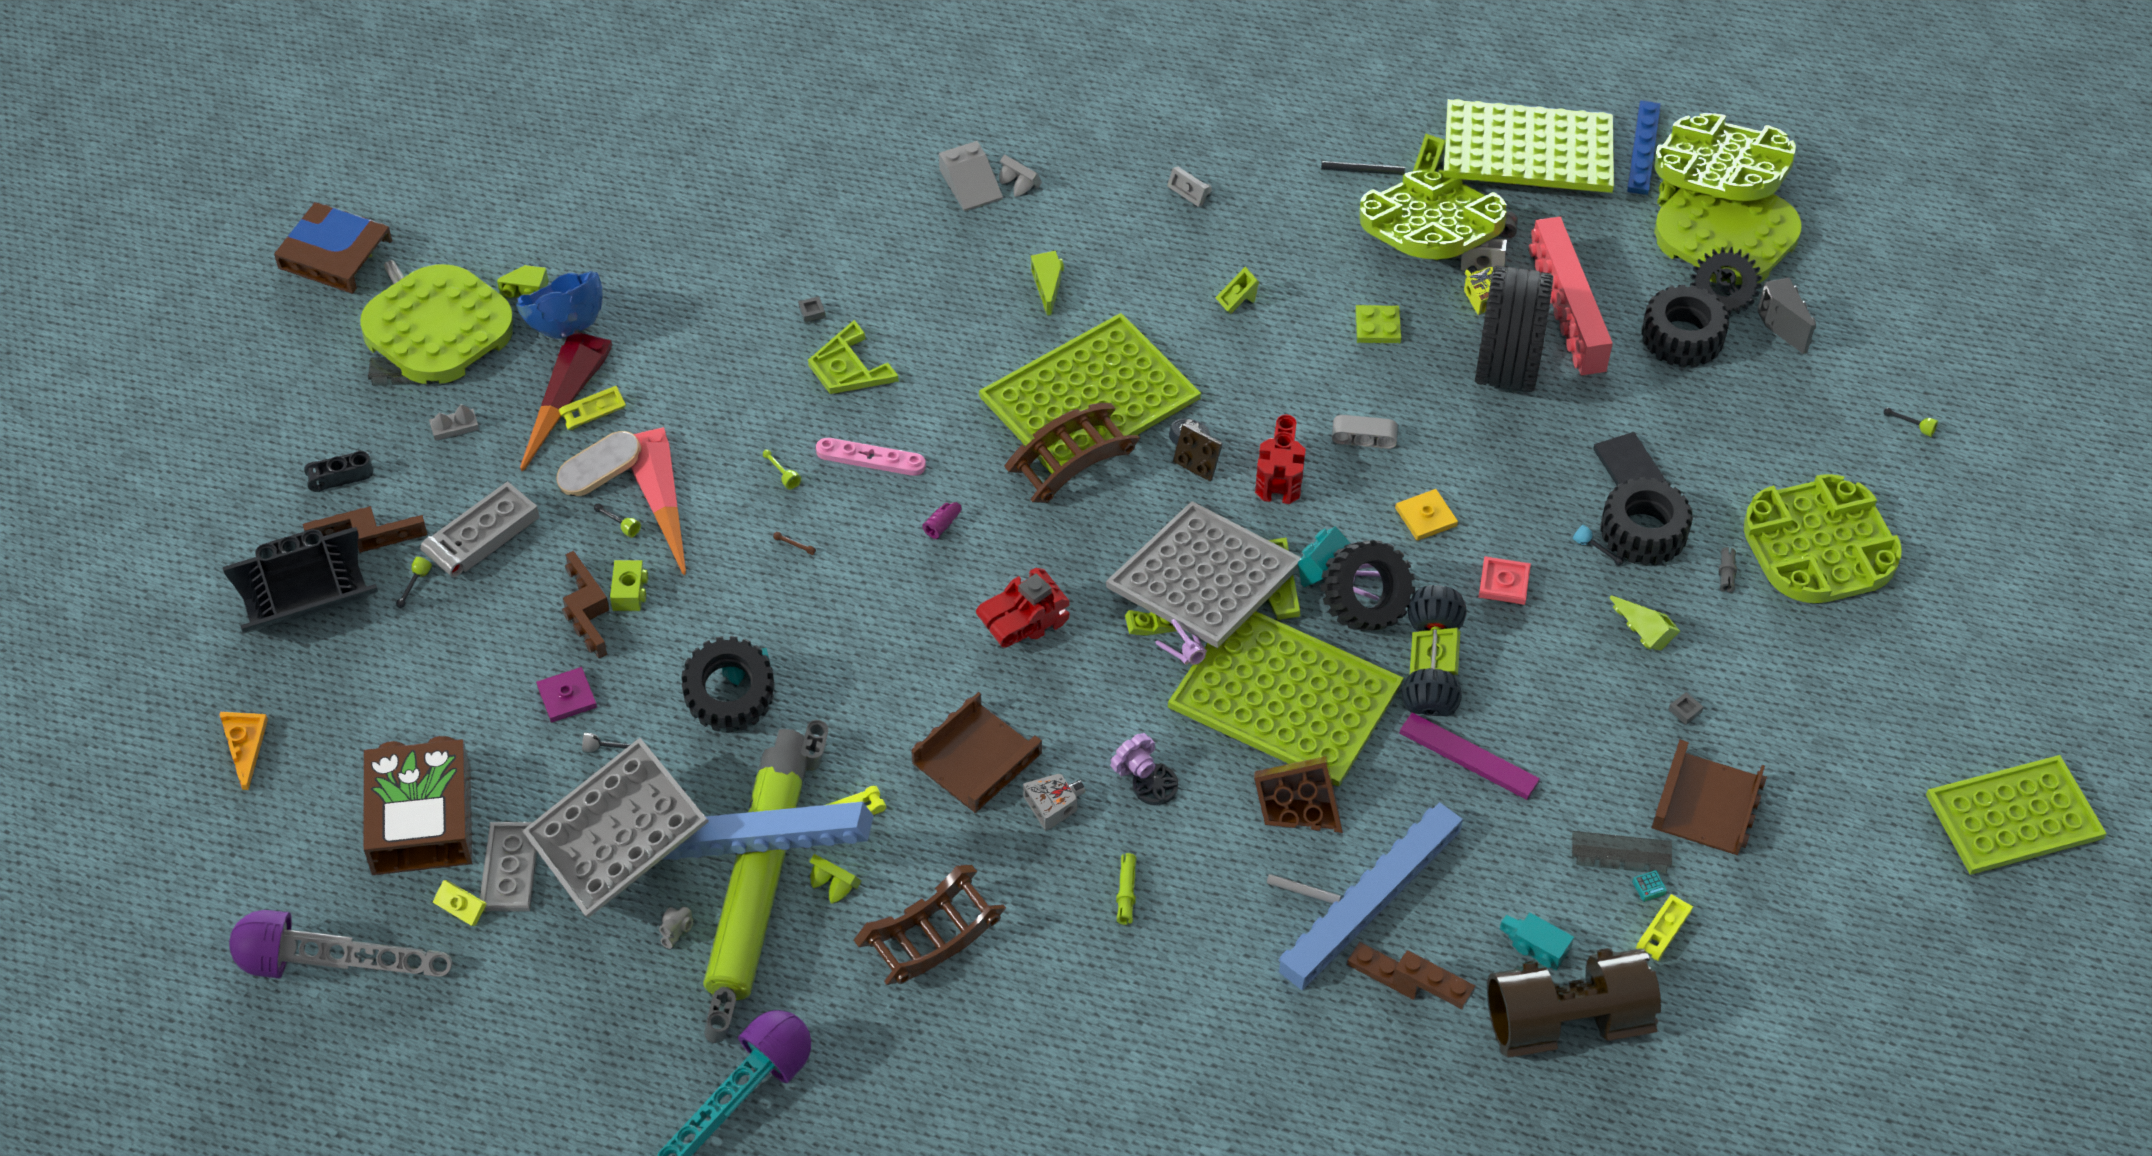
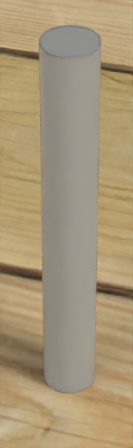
M1269 874L1267 884L1332 904L1335 901L1340 902L1341 900L1340 895Z

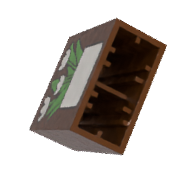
M438 736L430 739L428 743L413 745L390 741L381 744L376 749L364 750L363 850L372 876L473 864L471 771L463 739L454 740L448 736Z

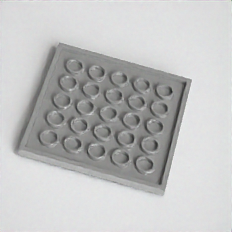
M1191 501L1106 581V588L1172 623V619H1175L1183 630L1218 648L1299 569L1298 561L1301 557Z

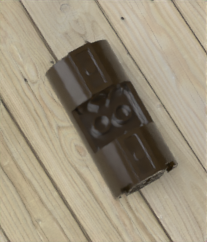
M1612 948L1599 949L1597 954L1589 955L1587 960L1586 982L1584 983L1582 979L1571 980L1569 985L1561 987L1559 984L1553 983L1547 967L1538 964V961L1523 962L1522 967H1516L1515 970L1491 973L1487 980V1002L1491 1024L1497 1042L1500 1045L1501 1054L1510 1058L1558 1049L1557 1042L1560 1038L1561 1022L1593 1016L1599 1028L1600 1037L1608 1041L1658 1032L1657 1024L1659 1021L1655 1017L1657 1013H1661V996L1655 970L1652 971L1647 964V961L1650 960L1647 952L1641 948L1622 952H1614Z

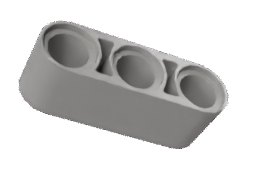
M1338 415L1333 420L1332 440L1336 444L1392 449L1397 444L1398 424L1394 420L1351 415Z

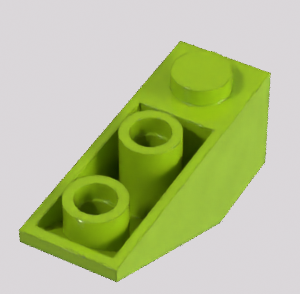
M1612 595L1609 597L1615 604L1613 606L1615 611L1628 620V627L1642 637L1640 641L1648 649L1653 648L1661 651L1681 632L1666 614Z

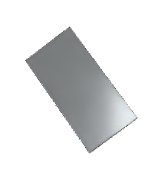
M490 822L480 900L487 903L483 911H530L537 850L523 833V830L533 822Z

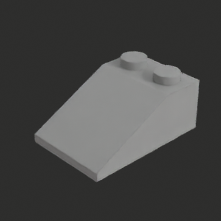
M978 141L939 153V170L964 212L1003 199L987 156Z

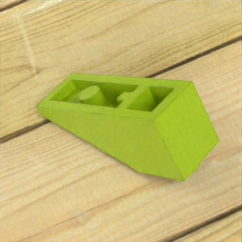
M1056 251L1031 255V272L1047 316L1052 314L1061 282V272L1064 271L1063 260L1058 259Z

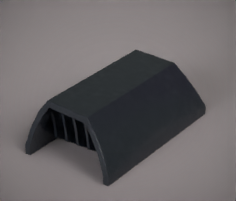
M357 527L324 537L318 530H307L264 543L257 547L255 551L256 557L222 567L225 576L244 600L250 622L240 625L242 633H250L376 594L378 592L376 584L366 587L358 565L359 534Z

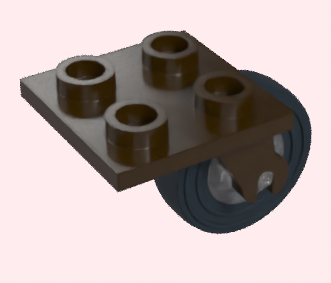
M1192 419L1175 420L1169 431L1170 440L1177 445L1173 462L1211 482L1223 443L1210 437L1209 429L1199 421Z

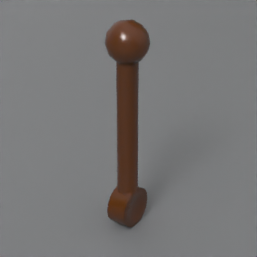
M780 532L773 534L775 540L787 542L805 550L808 554L814 555L816 552L813 546L807 547L782 536Z

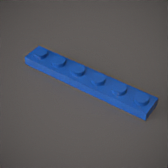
M1640 100L1627 188L1629 193L1648 195L1661 103Z

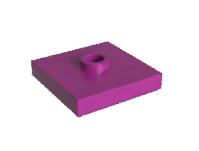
M582 667L536 682L551 723L597 708Z

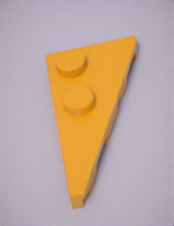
M220 712L219 715L242 790H249L268 718L266 714Z

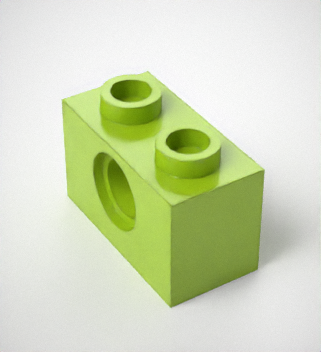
M614 560L610 593L612 611H641V603L646 602V589L643 588V585L648 583V570H644L642 560Z

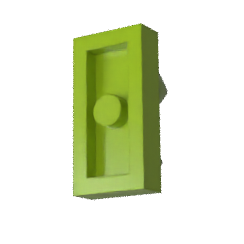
M813 854L809 861L813 865L810 873V882L813 888L825 884L833 876L829 889L831 904L844 898L852 887L857 889L862 882L855 875L816 854Z

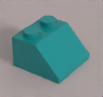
M1336 526L1329 530L1322 529L1315 536L1316 541L1313 544H1309L1302 551L1303 556L1298 561V567L1303 587L1322 580L1323 571L1329 568L1326 566L1327 561L1330 558H1335L1334 553L1338 549H1344L1345 545L1350 544L1349 540Z

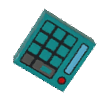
M1656 870L1633 877L1632 883L1643 902L1666 895L1667 889Z

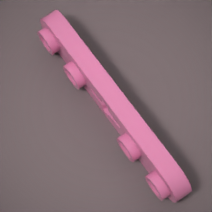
M823 438L816 444L817 456L823 460L912 476L920 475L926 469L925 458L917 453L833 438ZM870 454H874V457H872L871 459H867V457H869Z

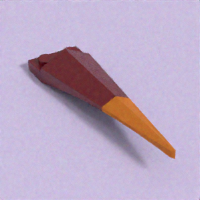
M574 331V334L567 337L564 345H561L520 466L521 471L526 469L548 434L561 418L559 409L572 403L583 387L603 365L613 346L611 340Z

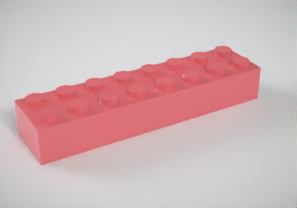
M1561 216L1536 220L1535 227L1531 232L1532 244H1529V254L1535 259L1536 271H1539L1540 274L1545 272L1553 275L1550 304L1554 306L1555 319L1560 321L1561 334L1566 336L1567 349L1569 352L1572 351L1574 367L1579 369L1581 376L1606 372L1613 343Z

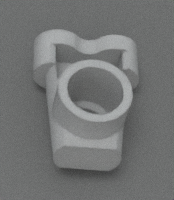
M670 907L664 913L659 931L663 935L661 943L665 948L671 949L678 942L683 932L691 930L693 919L689 908L681 907L677 910Z

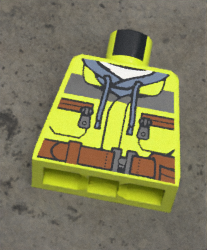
M1473 265L1465 271L1467 278L1465 280L1464 292L1478 315L1486 312L1493 267L1479 271Z

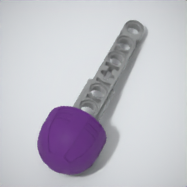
M259 910L243 917L234 926L229 941L231 956L243 971L255 976L277 979L282 977L286 962L349 969V966L412 974L424 971V975L437 977L446 975L453 965L451 957L444 952L428 950L426 953L421 949L352 941V937L292 930L291 913L274 910ZM306 943H316L319 948L318 953L314 956L308 955L305 952ZM340 945L343 947L344 956L340 959L332 957L330 953L332 946ZM364 948L367 954L374 955L375 949L379 950L376 957L377 964L373 963L375 958L367 957L364 962L361 961V957L357 956L356 953H359ZM386 951L393 952L396 956L395 963L392 965L385 964L382 961V954ZM412 954L420 956L422 960L421 966L418 968L410 967L407 961L408 957ZM438 957L444 958L447 962L446 970H436L433 966L434 959Z

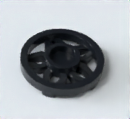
M1155 764L1153 775L1150 774L1148 778H1140L1134 775L1133 791L1136 797L1146 804L1162 805L1171 801L1177 794L1178 778L1173 770L1165 764ZM1158 771H1162L1161 775H1157ZM1139 778L1142 784L1137 788V780ZM1173 789L1172 792L1165 797V790ZM1151 793L1153 794L1155 799L1148 798L1144 795H1150Z

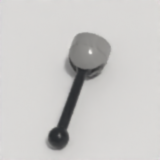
M584 732L582 752H594L600 746L626 749L631 744L602 742L597 735Z

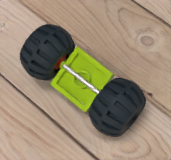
M1442 585L1424 586L1410 598L1412 600L1407 608L1409 621L1418 632H1412L1410 675L1405 680L1402 688V700L1410 713L1447 717L1455 713L1462 698L1460 684L1454 675H1458L1461 633L1459 629L1464 624L1467 609L1463 597L1457 590Z

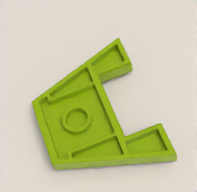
M855 320L808 359V366L830 394L899 382L897 373L889 363L868 371L850 348V346L866 339L864 331Z

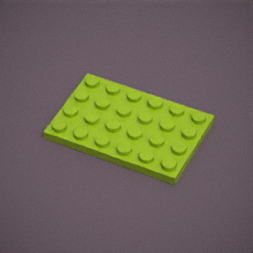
M2061 755L1928 789L1926 793L1930 804L1970 875L2104 839L2107 834Z

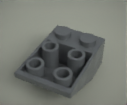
M1790 278L1765 282L1757 310L1764 325L1802 354H1806L1812 343L1816 321L1809 314L1805 301H1802L1797 287L1793 285Z

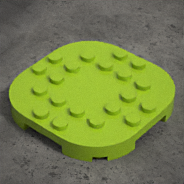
M1700 114V116L1693 117L1692 119L1690 116L1678 120L1673 124L1672 133L1665 143L1657 147L1655 170L1663 180L1674 186L1691 190L1694 193H1704L1715 198L1737 201L1758 200L1775 193L1793 167L1796 150L1794 141L1788 140V134L1777 128L1766 125L1761 132L1725 123L1726 116L1719 114Z
M1427 169L1404 174L1402 183L1381 193L1373 189L1367 192L1360 201L1359 221L1366 232L1405 254L1424 259H1445L1468 252L1498 236L1504 230L1506 224V203L1494 192L1485 196L1462 184L1463 179L1443 177L1444 170L1427 172Z
M1680 188L1659 210L1654 234L1656 235V243L1668 257L1674 259L1678 256L1696 267H1700L1698 259L1706 261L1705 253L1710 257L1713 256V249L1718 254H1720L1722 246L1726 253L1729 252L1730 247H1733L1734 254L1739 249H1742L1741 257L1749 253L1748 262L1755 259L1756 263L1753 268L1760 267V271L1756 275H1762V280L1757 282L1761 283L1769 277L1770 271L1789 252L1792 253L1795 250L1802 227L1797 211L1787 201L1775 194L1758 200L1737 201L1715 198L1708 194L1694 193L1691 190ZM1729 267L1721 268L1731 269L1732 271H1734L1736 275V285H1742V278L1735 269ZM1713 273L1710 281L1716 283V275ZM1722 277V282L1727 281L1730 283V278L1726 280Z
M446 264L426 266L408 274L371 299L364 307L360 318L363 339L369 350L373 353L378 351L398 366L404 377L422 384H427V380H439V384L464 376L467 366L493 348L498 351L503 349L513 334L512 310L508 301L468 270Z
M1824 474L1817 475L1813 482L1776 490L1775 486H1770L1761 490L1753 497L1744 519V534L1767 579L1782 594L1801 602L1825 603L1877 590L1885 586L1893 578L1902 553L1900 540L1897 535L1892 536L1875 506L1877 502L1876 497L1861 483L1857 482L1855 485L1852 482L1845 481V476Z

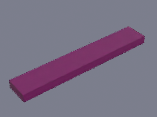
M1413 712L1400 728L1399 734L1528 800L1539 783L1540 778Z

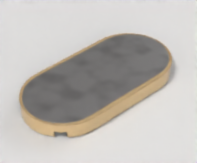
M627 431L614 432L568 459L560 467L557 473L558 486L566 495L575 494L576 496H583L590 493L636 463L638 460L637 456L639 452L641 453V445L634 434Z

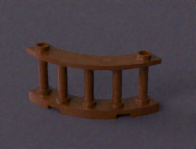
M1111 403L1091 404L1088 406L1089 409L1079 411L1077 408L1057 417L1033 434L1034 439L1026 446L1022 444L1004 465L1007 471L1024 473L1037 489L1030 499L1032 502L1048 503L1065 483L1085 468L1110 457L1129 455L1135 449V445L1140 437L1138 435L1124 436L1110 419L1116 409ZM1093 426H1105L1114 438L1105 441ZM1084 429L1096 445L1082 451L1069 434ZM1060 439L1075 455L1062 466L1047 449ZM1040 454L1054 470V473L1044 483L1030 467Z
M973 865L955 866L951 873L935 887L937 893L927 901H924L923 898L904 909V915L896 919L889 916L881 920L867 922L853 941L858 947H874L890 967L892 972L884 981L886 985L903 984L909 979L924 974L965 949L989 927L999 922L1001 919L1000 915L1006 907L1004 904L989 906L971 884V879L978 872ZM961 890L965 891L981 912L970 925L966 923L952 905V899ZM938 910H944L961 931L960 934L945 943L928 920ZM915 925L920 926L937 949L921 956L904 934L905 931ZM891 938L897 940L911 961L899 963L884 944V941Z

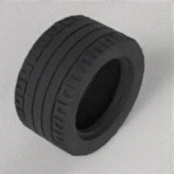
M1504 266L1493 267L1475 375V382L1477 384H1489L1492 387L1500 385V388L1509 389L1511 387L1512 390L1520 391L1522 389V391L1526 392L1535 391L1547 326L1553 275L1545 272L1539 274V271L1534 270L1528 272L1527 269L1520 268L1518 271L1517 268L1508 267V269Z

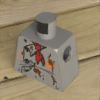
M1055 774L1023 784V797L1045 831L1077 811L1076 797L1085 793L1084 785L1080 780L1068 784L1061 774Z

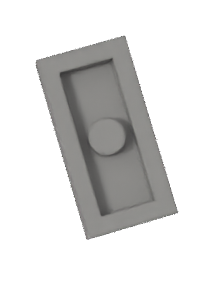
M1004 154L1000 160L1003 166L999 175L1000 184L1008 183L1018 177L1014 186L1015 197L1026 193L1033 186L1038 188L1042 184L1036 172Z
M1178 166L1172 169L1167 187L1198 207L1202 206L1206 196L1212 191V186L1201 182Z
M462 404L453 414L445 415L438 413L435 418L429 419L435 441L479 430L474 410Z

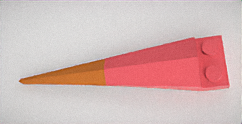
M664 427L634 434L641 445V453L639 452L638 460L630 469L668 542L682 574L685 575L686 568L671 455Z

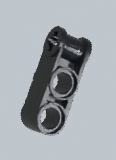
M357 451L351 454L310 462L305 465L304 473L308 476L307 486L309 490L319 492L324 489L366 480L372 476L373 467L369 454L365 451Z

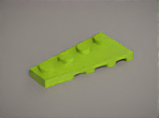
M1287 537L1268 540L1289 551ZM1292 575L1267 599L1277 620L1301 617L1294 575Z

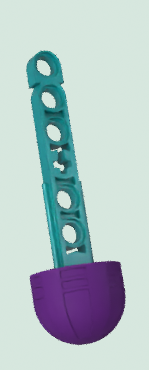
M782 1010L768 1011L755 1018L738 1036L740 1043L750 1055L658 1152L657 1156H669L673 1153H676L677 1156H692L769 1073L783 1083H789L806 1064L810 1056L811 1036L805 1023L793 1013ZM745 1075L750 1076L746 1084H738L740 1078ZM732 1095L731 1100L727 1104H720L724 1096ZM695 1134V1138L691 1143L684 1144L686 1136Z

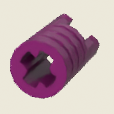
M952 502V504L944 503L923 523L924 532L934 539L939 538L961 512V504L957 502Z

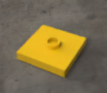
M1437 489L1398 502L1395 506V509L1417 541L1454 528L1458 524V520Z

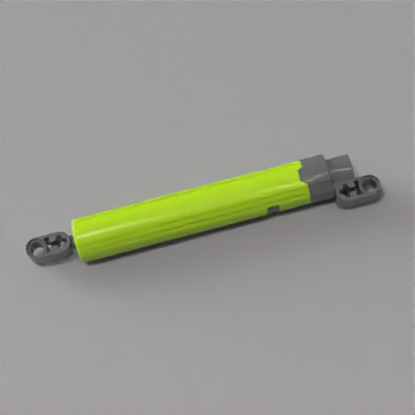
M821 720L809 722L805 736L790 729H780L778 731L775 747L766 749L762 754L747 813L797 808L806 770H816L821 763L828 735V726L825 722ZM810 750L815 751L814 755L809 754ZM777 849L765 852L736 853L703 981L704 988L713 994L704 1030L706 1039L712 1043H720L726 1039L735 1002L748 998L751 994L786 850ZM721 1003L725 1004L724 1012L719 1011ZM712 1025H720L722 1029H715Z

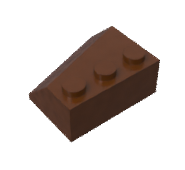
M1327 756L1255 771L1254 780L1265 825L1295 828L1298 825L1311 827V830L1326 828L1334 829V832L1343 833Z

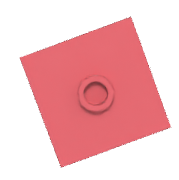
M1485 556L1478 598L1525 605L1531 563Z

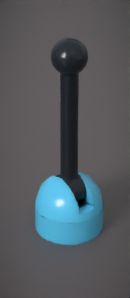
M1582 525L1574 534L1573 540L1578 544L1587 545L1590 543L1612 558L1616 565L1620 566L1624 563L1622 557L1615 556L1592 539V531L1585 525Z

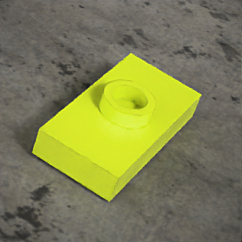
M443 880L433 900V903L471 926H476L487 904L449 880Z

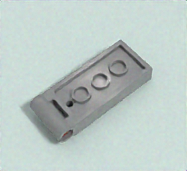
M507 481L433 536L426 538L421 544V551L451 577H457L462 571H468L540 518L538 508Z

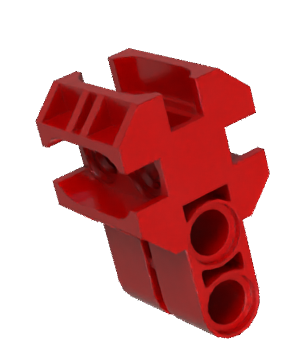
M1288 414L1277 418L1274 438H1269L1260 444L1255 493L1263 501L1271 502L1272 493L1283 494L1282 503L1291 504L1298 500L1301 495L1306 449L1298 441H1295L1297 422L1293 416Z
M1036 567L1029 571V578L1037 573L1052 587V593L1037 604H1031L1018 592V585L1023 583L1020 576L1012 579L1004 589V592L984 601L976 609V615L1001 647L1007 648L1027 637L1038 639L1045 635L1046 628L1053 625V629L1056 630L1062 627L1069 619V612L1064 608L1070 606V601L1045 569Z

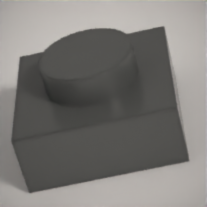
M819 296L798 301L804 322L826 317Z
M1036 573L1018 585V592L1031 604L1035 605L1052 593V587Z
M1685 692L1669 705L1668 710L1687 725L1702 713L1704 707Z

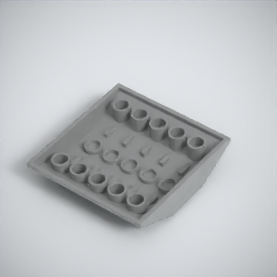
M639 738L526 827L523 833L583 914L589 918L709 821L643 740Z

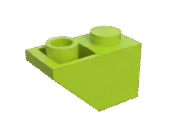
M524 265L497 280L499 293L508 298L530 295L546 287L549 283L546 268Z

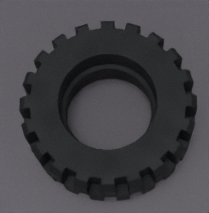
M1678 285V287L1670 286L1665 291L1657 292L1649 300L1641 329L1643 342L1646 346L1648 345L1647 349L1652 354L1655 353L1656 358L1659 360H1666L1667 364L1670 365L1678 364L1679 367H1686V365L1697 367L1699 363L1704 365L1710 362V360L1715 359L1723 349L1729 327V314L1724 304L1719 302V298L1716 295H1710L1708 290L1704 288L1700 290L1697 289L1698 286L1693 285L1691 287H1686L1685 285ZM1671 322H1689L1700 330H1682L1672 325Z
M1639 477L1635 481L1633 479L1627 480L1624 485L1622 483L1617 485L1607 497L1600 524L1603 540L1606 543L1608 542L1607 546L1612 552L1616 551L1617 556L1629 559L1628 562L1634 564L1635 562H1640L1641 565L1647 566L1649 563H1654V565L1662 564L1663 560L1668 562L1682 552L1688 540L1693 512L1691 506L1688 505L1689 501L1684 495L1681 496V491L1676 487H1670L1671 484L1666 481L1662 483L1656 478L1646 480L1645 477ZM1637 514L1649 515L1661 521L1664 526L1645 528L1634 523L1629 517Z
M1378 540L1361 541L1345 545L1344 549H1338L1334 553L1335 558H1330L1327 561L1326 566L1329 568L1323 571L1321 577L1325 579V583L1321 584V592L1325 591L1326 595L1322 599L1325 605L1330 606L1328 612L1331 616H1338V623L1348 625V628L1353 630L1386 629L1387 626L1395 625L1398 623V618H1403L1407 614L1405 608L1410 605L1412 600L1410 599L1411 594L1415 593V587H1412V580H1415L1414 573H1410L1409 568H1411L1408 560L1404 561L1402 559L1404 554L1400 550L1393 551V545L1389 543L1383 544L1382 541ZM1363 564L1373 566L1379 572L1383 583L1381 598L1372 608L1362 605L1356 598L1353 589L1355 573Z
M723 636L716 637V642L713 643L707 640L703 643L701 650L697 647L692 652V659L687 658L684 664L685 670L682 671L681 676L682 691L686 706L690 709V713L695 719L699 718L700 724L705 727L711 725L712 730L718 732L721 728H726V733L734 732L733 728L740 727L741 731L748 729V723L751 722L755 725L760 721V715H766L769 710L768 705L773 702L775 683L770 660L767 655L762 654L760 647L757 645L752 647L751 641L745 638L742 642H739L737 636H730V640H723ZM736 667L745 671L750 676L751 687L740 699L730 702L718 701L712 698L706 691L705 685L709 676L718 669Z

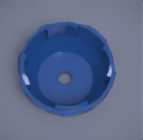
M589 271L579 275L567 273L558 276L550 285L530 295H521L518 298L516 307L530 327L550 338L561 339L574 334V331L578 329L580 331L595 323L602 307V284L597 272Z

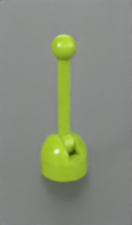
M764 450L763 457L769 459L783 474L781 476L783 485L788 490L799 486L801 476L794 470H785L771 456L770 450Z

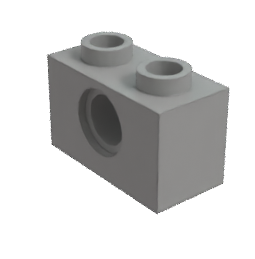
M1491 239L1463 253L1461 270H1466L1473 265L1479 271L1488 267L1504 266L1506 240Z

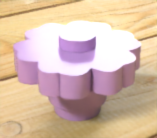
M1145 733L1137 734L1131 740H1126L1116 750L1117 754L1112 757L1111 768L1120 776L1133 773L1140 778L1148 777L1155 769L1154 760L1150 756L1155 750V742Z

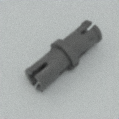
M1729 547L1721 550L1719 574L1721 575L1720 590L1725 592L1726 585L1727 592L1735 590V575L1737 573V566L1735 565L1736 550L1731 548V554L1729 555Z

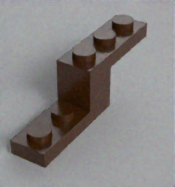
M371 506L303 523L304 531L315 529L320 531L323 537L357 527L359 553L428 535L423 515L377 526Z
M573 550L565 554L567 560L565 569L570 577L574 576L576 578L579 590L563 597L564 608H562V612L567 621L572 620L574 623L573 627L579 637H584V643L590 653L594 652L600 659L607 655L605 641L590 620L609 611L608 600Z
M1359 942L1347 960L1348 966L1412 1000H1415L1420 990L1424 989L1463 1010L1475 991V985L1409 950L1405 952L1400 962Z

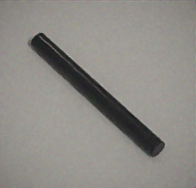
M1321 161V170L1394 175L1405 174V167Z

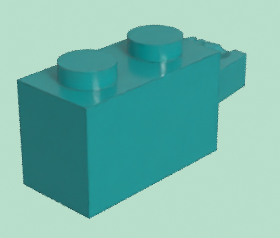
M1530 912L1525 920H1517L1506 915L1500 925V930L1509 935L1508 938L1513 941L1512 946L1520 954L1529 955L1538 960L1541 965L1556 971L1571 950L1574 936Z

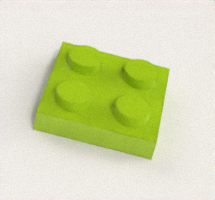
M1356 305L1357 343H1401L1399 306Z

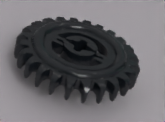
M1722 246L1720 254L1713 249L1712 257L1705 253L1706 261L1698 259L1700 267L1693 266V271L1697 274H1691L1690 278L1696 282L1690 283V287L1691 285L1698 286L1697 289L1703 290L1704 288L1709 291L1710 295H1716L1719 298V302H1722L1726 307L1729 316H1731L1732 310L1740 314V307L1747 310V302L1750 304L1755 303L1752 296H1759V292L1755 289L1762 288V284L1757 283L1762 280V275H1756L1760 271V267L1753 268L1756 263L1755 259L1748 262L1749 253L1741 257L1742 249H1739L1736 254L1733 252V247H1730L1729 252L1726 253ZM1729 267L1735 269L1740 274L1742 278V286L1739 291L1735 287L1736 275L1734 271H1732L1731 269L1721 268ZM1713 273L1716 275L1718 290L1724 293L1729 292L1731 296H1721L1712 290L1710 279ZM1722 277L1726 280L1730 278V283L1727 281L1722 282Z

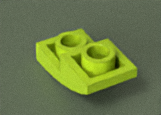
M1129 610L1125 614L1128 631L1132 635L1148 636L1177 631L1172 623L1152 612L1145 613Z

